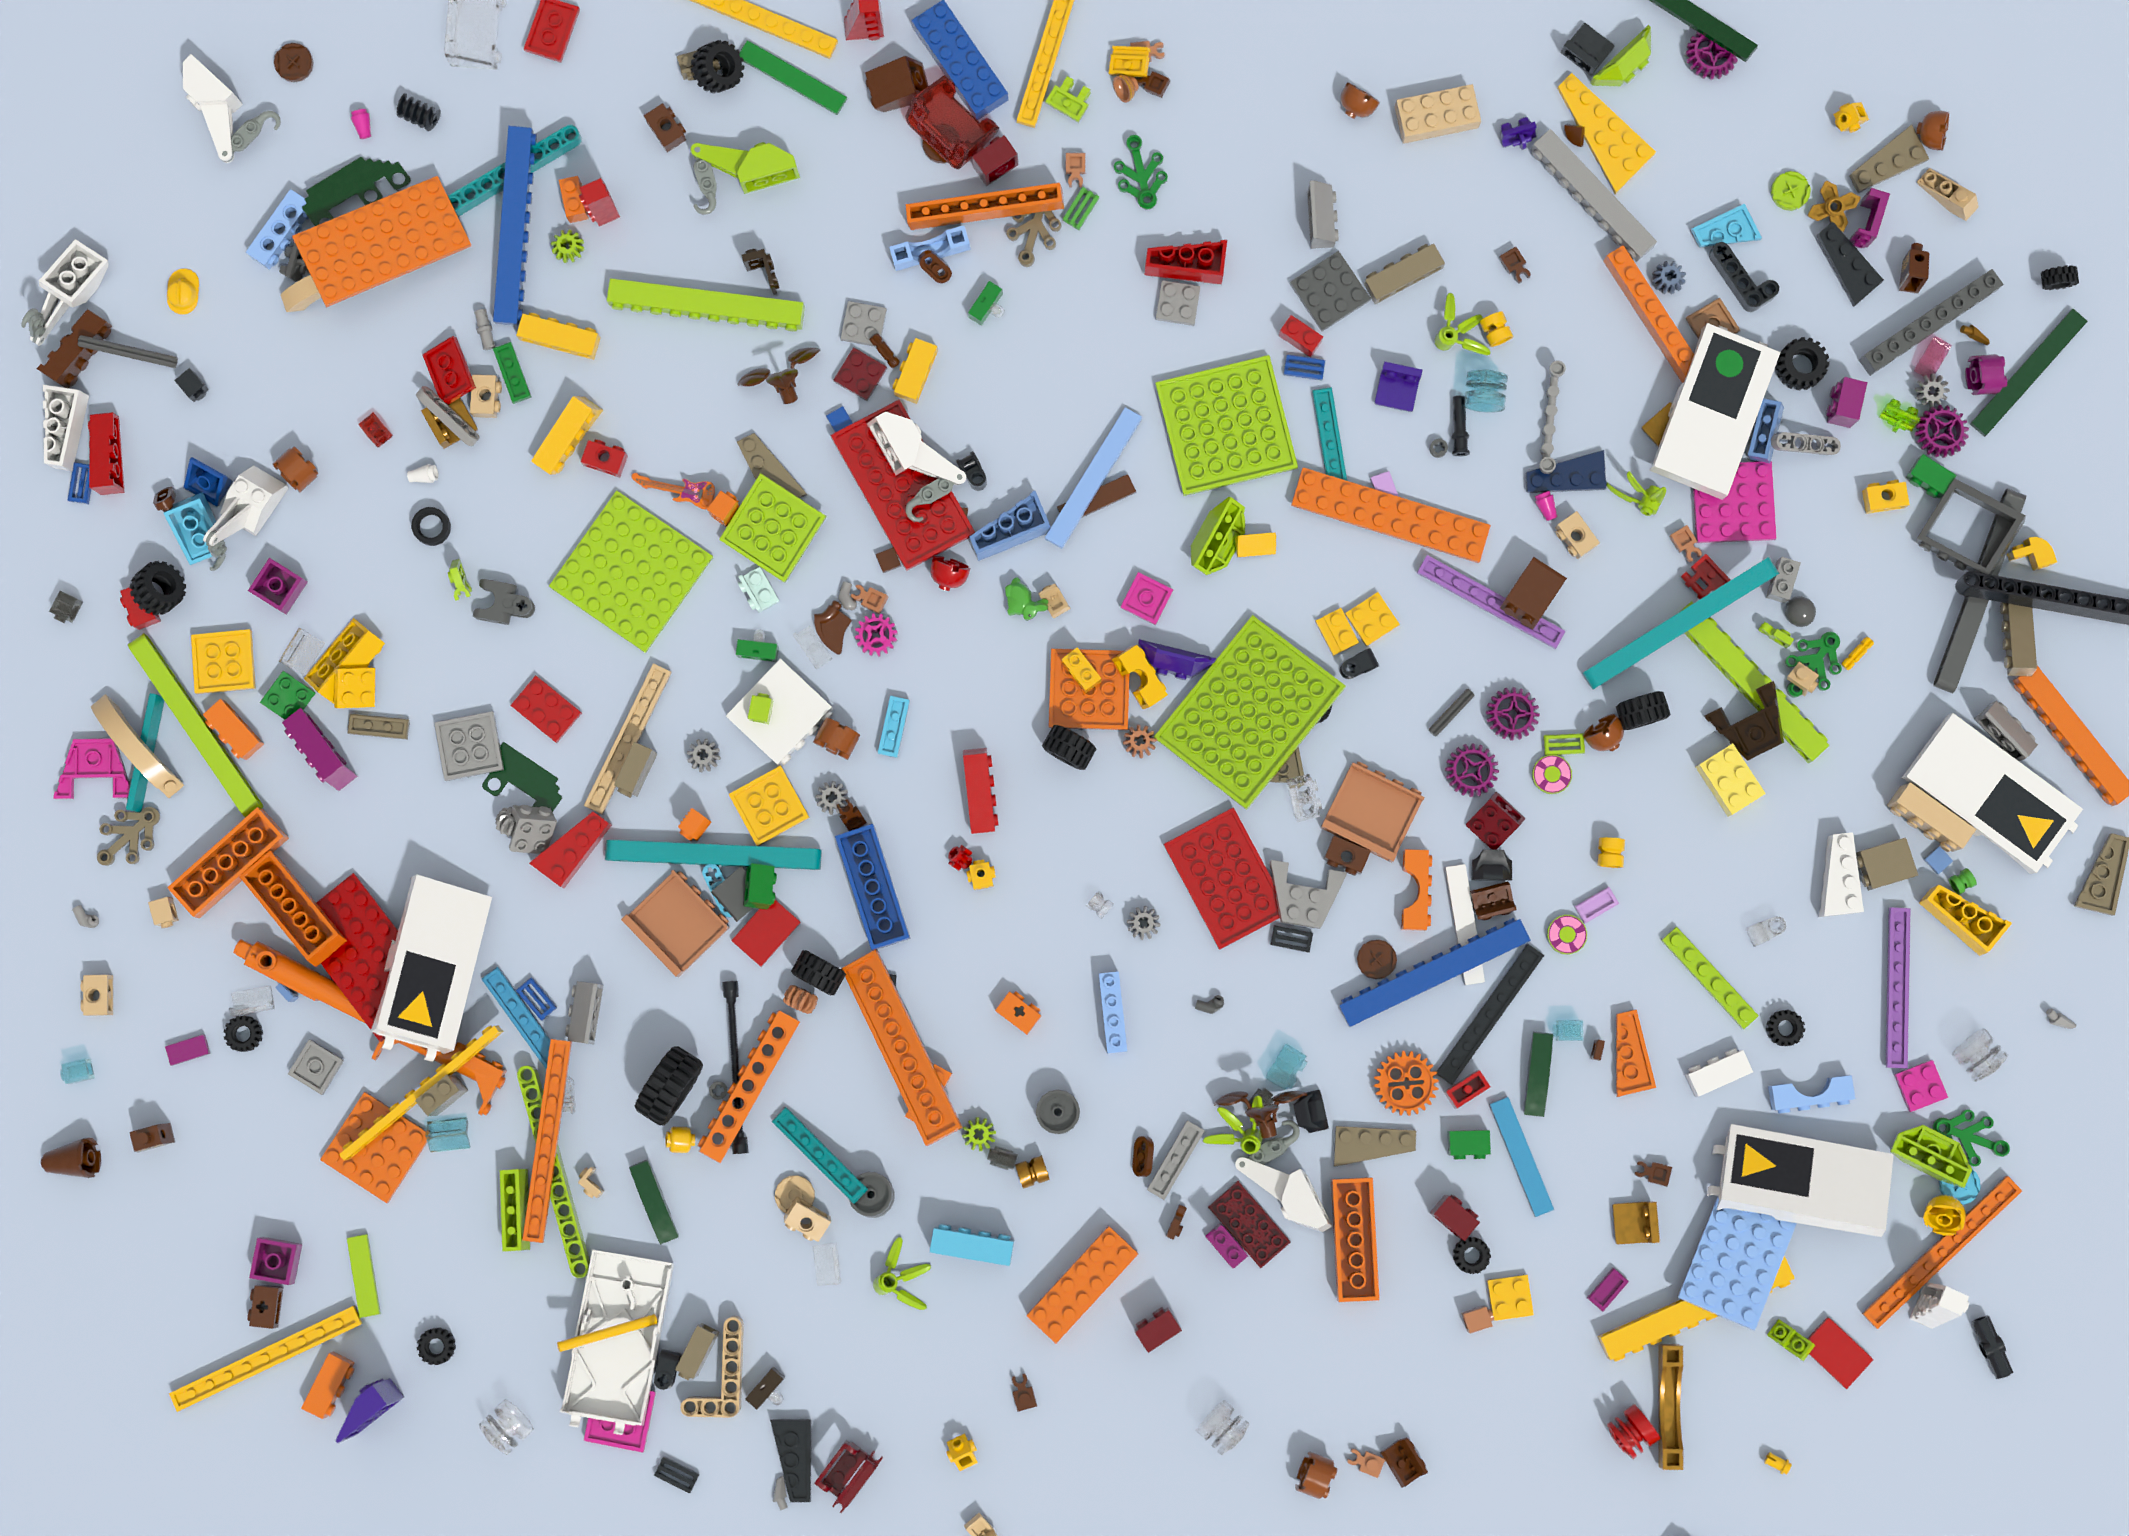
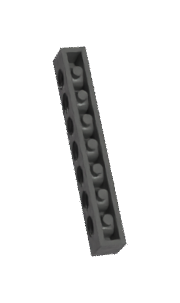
M1991 269L1859 359V362L1869 376L1873 375L1996 292L2004 284L1994 270Z

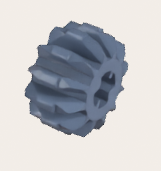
M1664 261L1663 266L1659 264L1656 267L1657 271H1654L1652 274L1656 277L1652 280V283H1658L1656 290L1663 288V294H1666L1668 290L1670 294H1674L1675 290L1680 291L1681 285H1684L1686 282L1683 279L1686 272H1680L1682 265L1676 268L1675 261L1671 265L1667 261ZM1667 275L1671 276V281L1667 280Z

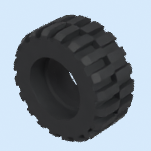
M673 1046L661 1059L642 1088L634 1107L636 1111L657 1125H666L697 1081L703 1068L702 1061L681 1047Z

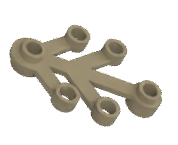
M1052 211L1037 212L1030 221L1017 228H1009L1007 230V236L1011 241L1017 240L1020 235L1030 230L1025 249L1018 256L1022 266L1030 267L1035 261L1032 251L1038 231L1044 240L1046 249L1053 250L1056 247L1055 239L1050 237L1042 223V217L1045 214L1050 222L1049 226L1052 231L1057 232L1061 229V222L1055 218ZM1023 214L1019 219L1015 218V216L1012 217L1015 222L1020 223L1024 220V217L1030 214ZM1057 222L1059 223V226L1057 228H1053L1052 224ZM1016 232V235L1011 237L1010 233ZM1053 241V245L1047 246V242ZM1025 254H1028L1029 259L1024 260L1023 256Z
M146 807L141 813L126 812L124 810H117L114 817L119 822L139 820L134 826H112L108 823H103L100 826L99 830L103 835L124 834L108 850L104 849L98 853L97 861L101 865L109 866L113 864L115 854L129 841L130 847L129 853L126 855V861L129 864L138 863L140 859L138 855L139 832L144 827L145 839L141 841V848L146 851L154 848L153 826L159 822L160 814L153 807ZM121 812L124 813L123 819H119L118 817L119 813ZM148 813L152 814V818L150 820L146 819ZM105 826L109 827V831L107 833L104 832ZM146 841L150 842L149 848H145ZM103 854H107L108 856L107 860L105 861L102 860ZM134 854L135 860L131 862L130 856Z

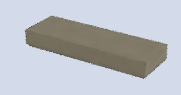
M350 714L348 734L408 740L410 720Z

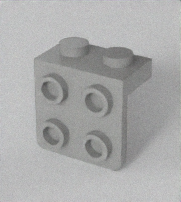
M513 805L511 813L516 821V825L509 844L510 851L541 854L549 847L557 823L551 808Z

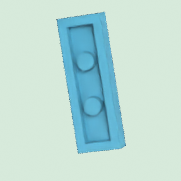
M890 696L878 754L898 758L910 703L909 699Z

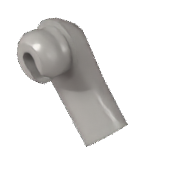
M843 582L838 599L843 608L852 611L857 606V602L852 600L849 595L852 584Z

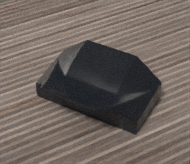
M1483 849L1480 855L1472 860L1471 880L1512 881V860L1508 859L1504 850Z
M1320 1090L1306 1092L1307 1096L1300 1097L1293 1105L1298 1127L1306 1129L1308 1133L1329 1129Z

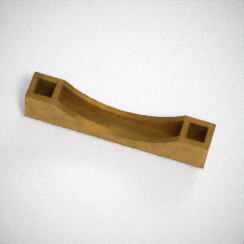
M1658 1344L1659 1436L1661 1438L1659 1440V1468L1663 1470H1683V1443L1680 1418L1683 1346L1679 1344Z

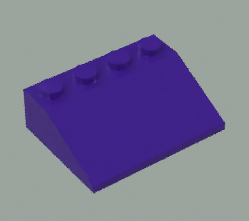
M382 1378L379 1381L367 1384L359 1390L360 1395L356 1397L335 1440L337 1444L359 1434L404 1398L390 1378L386 1380Z

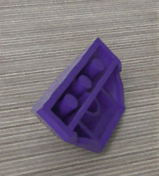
M1142 639L1138 641V647L1143 649L1146 660L1154 667L1157 674L1167 676V673L1174 674L1175 678L1180 680L1191 679L1211 667L1216 660L1214 657Z

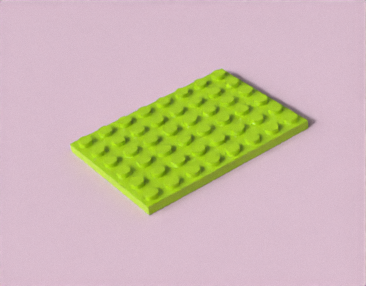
M1252 615L1215 660V663L1211 665L1155 734L1154 738H1157L1159 743L1247 810L1346 686Z

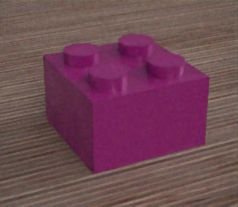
M1844 377L1841 381L1837 382L1830 392L1832 402L1826 410L1827 423L1851 428L1858 422L1868 382Z
M269 558L248 591L287 615L308 582Z
M267 1237L257 1238L249 1278L284 1285L295 1284L303 1244Z

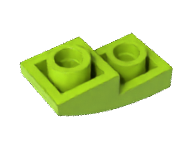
M1780 1319L1777 1320L1767 1334L1768 1337L1803 1362L1815 1346L1811 1341L1797 1333Z

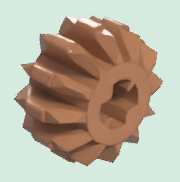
M1138 724L1136 732L1134 728H1129L1132 735L1124 734V737L1130 740L1123 741V745H1130L1126 748V752L1134 750L1132 757H1135L1136 753L1139 752V757L1143 758L1144 751L1146 755H1151L1148 748L1155 750L1156 747L1150 743L1157 742V738H1150L1154 734L1153 730L1146 733L1148 726H1145L1143 731H1141V726ZM1143 737V742L1146 743L1137 746V741L1134 740Z
M795 985L789 986L783 998L785 1004L806 1014L812 1013L818 1001L816 995Z

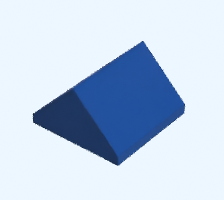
M191 457L184 489L195 495L203 492L206 500L217 507L233 481L224 474Z

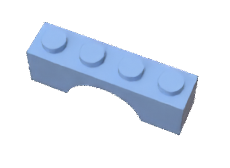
M963 225L946 230L941 235L922 242L907 241L890 246L889 249L895 270L898 271L919 265L918 258L923 251L931 250L940 258L970 250V243L965 226Z
M1852 1075L1827 1078L1823 1090L1811 1097L1799 1093L1792 1083L1768 1086L1771 1109L1778 1110V1114L1788 1113L1790 1108L1798 1107V1111L1809 1110L1810 1105H1818V1108L1830 1107L1831 1102L1845 1105L1850 1104V1100L1855 1099Z

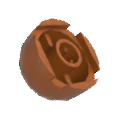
M1349 82L1346 83L1341 93L1340 100L1342 106L1346 109L1345 114L1353 119L1356 116L1361 118L1370 116L1380 104L1377 99Z
M1933 111L1924 117L1923 122L1918 123L1917 134H1920V139L1924 146L1933 150L1944 149L1946 131H1948L1949 113L1946 111Z
M1615 714L1599 719L1600 723L1593 727L1592 724L1584 732L1583 737L1586 742L1597 751L1616 750L1624 736L1622 724Z

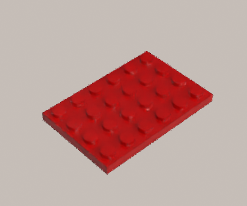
M1234 807L1163 844L1219 950L1280 918L1273 880Z

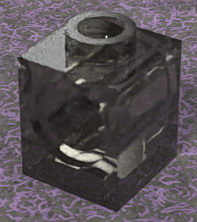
M59 591L49 612L55 614L54 619L65 623L66 620L73 623L83 602Z

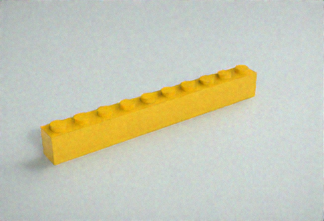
M1785 1256L1770 1293L1773 1292V1288L1777 1286L1779 1288L1786 1287L1791 1284V1280L1795 1279ZM1680 1299L1597 1337L1607 1359H1613L1616 1362L1625 1358L1624 1354L1628 1352L1637 1353L1643 1350V1346L1646 1344L1655 1345L1662 1341L1661 1338L1669 1335V1337H1673L1681 1333L1680 1329L1685 1327L1691 1329L1699 1325L1698 1321L1703 1319L1709 1321L1716 1318L1717 1315Z

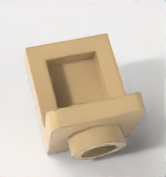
M1056 584L1048 585L1038 593L1041 599L1048 600V611L1053 618L1071 609Z
M1799 662L1788 675L1787 680L1802 689V695L1806 696L1808 692L1812 693L1819 683L1816 681L1819 675Z
M586 1167L579 1175L581 1179L578 1183L585 1188L583 1192L590 1198L594 1196L599 1198L604 1192L603 1189L589 1179L596 1171L595 1167H590L589 1169Z
M980 1512L964 1525L971 1536H997L994 1528Z

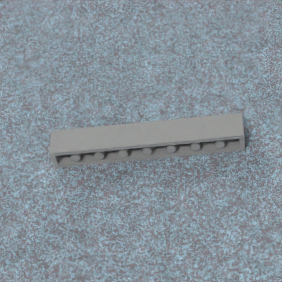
M1551 129L1533 144L1531 151L1534 158L1538 161L1541 160L1546 165V170L1559 179V184L1572 193V197L1577 203H1582L1587 214L1591 217L1594 216L1599 221L1598 224L1601 229L1608 231L1612 235V240L1617 245H1624L1632 259L1636 262L1639 261L1655 246L1657 241Z

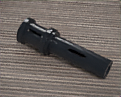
M1465 396L1453 397V456L1470 455L1467 441L1469 434L1466 432Z

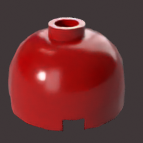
M934 556L931 562L930 573L933 581L939 584L940 589L950 591V588H958L966 582L970 568H968V565L955 559H950L949 561L944 560L942 556Z

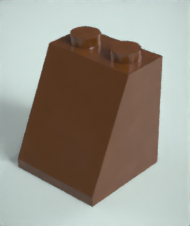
M903 56L865 72L867 78L866 85L871 93V104L876 110L887 112L932 99L923 63L910 57Z
M1533 557L1500 609L1533 630L1567 578Z

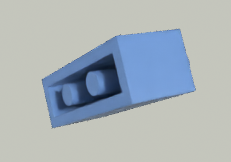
M1763 399L1748 453L1751 461L1770 464L1774 451L1771 445V438L1779 430L1784 410L1782 402Z

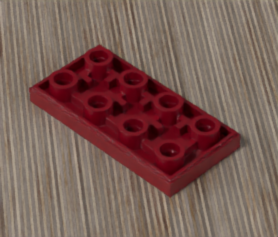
M1239 1181L1208 1206L1260 1269L1291 1243Z

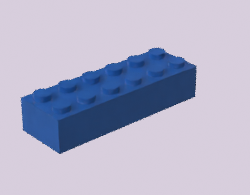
M941 0L911 20L912 28L976 121L1009 100L1008 92L944 0Z
M870 824L835 836L871 950H878L911 939L875 826Z

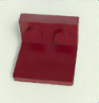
M1495 792L1485 805L1466 823V826L1490 849L1497 850L1526 818L1498 792Z

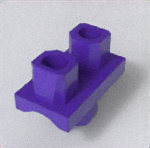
M1524 117L1518 121V127L1512 128L1511 123L1502 124V147L1510 145L1515 147L1519 145L1521 150L1526 149V143L1536 138L1537 125L1535 121L1531 122L1528 117Z

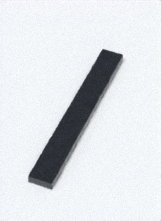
M1529 944L1525 946L1436 1071L1438 1076L1453 1085L1544 957L1542 953Z

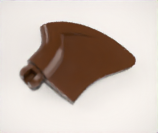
M834 600L823 613L814 614V623L817 634L822 642L831 651L840 655L845 631L852 620L839 611L842 604Z

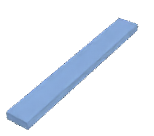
M1126 407L1124 408L1045 536V540L1061 549L1064 547L1141 422L1142 416Z

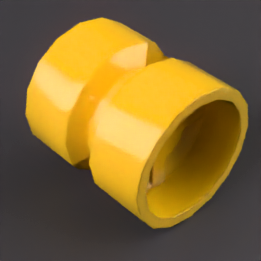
M1503 311L1493 313L1480 320L1483 332L1488 333L1486 339L1490 347L1501 345L1514 337L1510 327L1505 325L1507 320Z
M1599 838L1598 849L1601 850V853L1598 854L1597 866L1623 868L1624 856L1621 855V852L1625 851V839Z

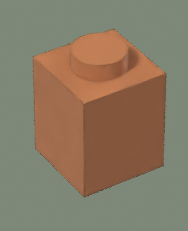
M1486 1306L1461 1313L1469 1334L1493 1326L1491 1322L1494 1321L1491 1309L1487 1310Z

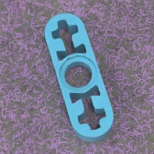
M707 864L703 868L702 874L711 892L725 878L721 869L715 864ZM708 869L717 870L715 877L717 880L721 878L722 881L716 882L711 886L710 883L714 882L711 876H707V873H709ZM712 894L721 914L731 918L732 916L728 912H724L725 908Z

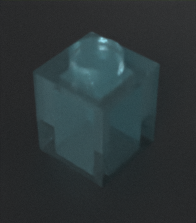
M1583 1020L1556 1021V1025H1553V1037H1556V1041H1583Z
M81 1059L61 1064L60 1075L65 1084H74L95 1078L91 1059Z

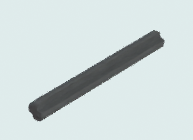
M80 335L78 339L79 347L176 368L178 358L175 356Z

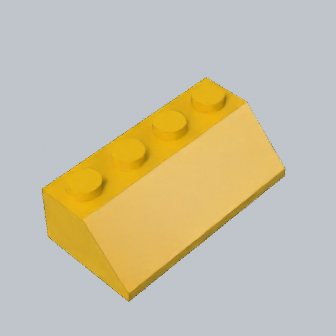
M353 618L303 679L334 704L335 668L368 667L370 661L375 655L380 653L385 643Z

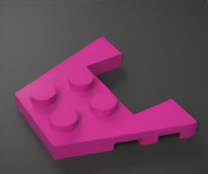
M73 739L65 761L66 765L63 774L59 778V785L53 799H74L75 778H113V798H128L130 784L118 747L112 739Z

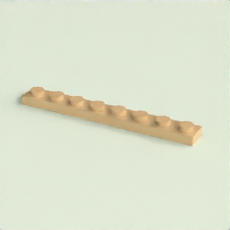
M653 663L584 804L585 807L603 815L616 788L614 783L633 743H638L670 678L671 671Z

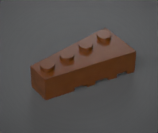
M87 309L72 326L71 335L64 336L60 340L59 349L55 352L51 351L47 356L49 358L45 365L40 364L36 369L64 388L74 386L80 372L87 368L91 356L98 352L97 350L79 347V336L83 335L103 340L110 335L112 325Z

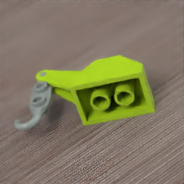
M695 143L691 146L692 156L696 158L694 171L698 185L709 202V206L706 209H700L697 204H694L695 210L702 215L712 213L716 207L717 183L712 167L739 179L744 194L800 178L794 156L771 143H758L753 148H750L749 151Z

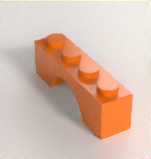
M1405 849L1403 851V871L1409 873L1415 879L1418 886V895L1410 907L1402 910L1401 930L1426 931L1427 926H1431V915L1428 914V907H1431V895H1428V887L1432 886V875H1428L1429 867H1432V855H1429V850Z

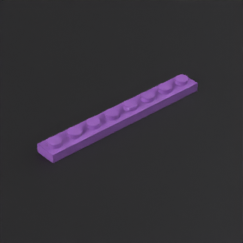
M1428 555L1417 572L1419 575L1554 649L1557 648L1566 632L1543 618L1539 620L1533 630L1524 626L1520 621L1507 615L1500 609L1506 599L1505 597Z
M1889 908L1886 1068H1908L1911 908Z

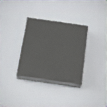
M742 866L711 891L736 922L753 909L743 906L746 871Z

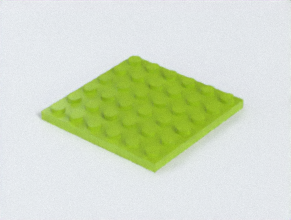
M1270 355L1155 382L1183 496L1298 469Z
M616 490L549 587L646 653L709 565L713 556Z

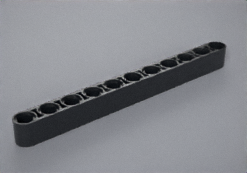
M1973 571L1966 572L1955 584L1956 591L1963 596L2129 625V599Z

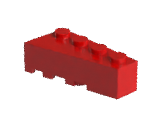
M113 412L90 415V421H88V430L90 432L89 488L100 495L125 493L119 416Z

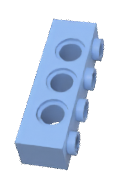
M289 190L247 249L246 253L252 259L269 270L278 263L279 256L283 250L285 251L286 246H290L292 236L300 232L302 223L305 219H308V216L302 209V206L306 205L305 198L293 190ZM297 211L294 218H289L291 212ZM281 227H285L284 233L278 234V230ZM274 243V247L271 250H267V245Z
M1119 971L1099 973L1107 1054L1127 1052Z

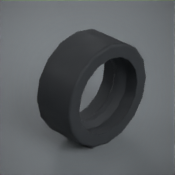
M426 507L420 509L414 515L411 529L414 536L421 543L428 546H436L448 538L451 532V523L441 510L435 507ZM429 515L439 517L443 524L441 533L433 538L424 536L420 531L422 519Z

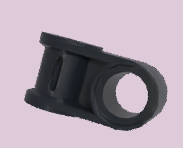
M972 451L969 456L956 460L960 470L965 472L966 479L971 488L976 491L983 490L987 485V479L975 453ZM977 476L983 478V481L979 484L973 483V479Z
M1368 648L1346 660L1340 667V674L1345 679H1352L1380 665L1371 648ZM1348 666L1354 668L1352 673L1350 671L1347 672L1345 669Z
M661 1349L654 1377V1384L657 1388L665 1390L674 1385L677 1374L675 1369L682 1357L681 1353ZM666 1375L669 1383L663 1385V1381H660V1378Z

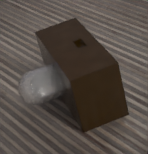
M775 1367L771 1368L745 1400L756 1410L766 1399L770 1400L774 1405H780L783 1402V1396L776 1388L785 1379V1376Z

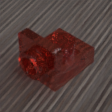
M374 412L358 424L377 447L383 445L393 436Z

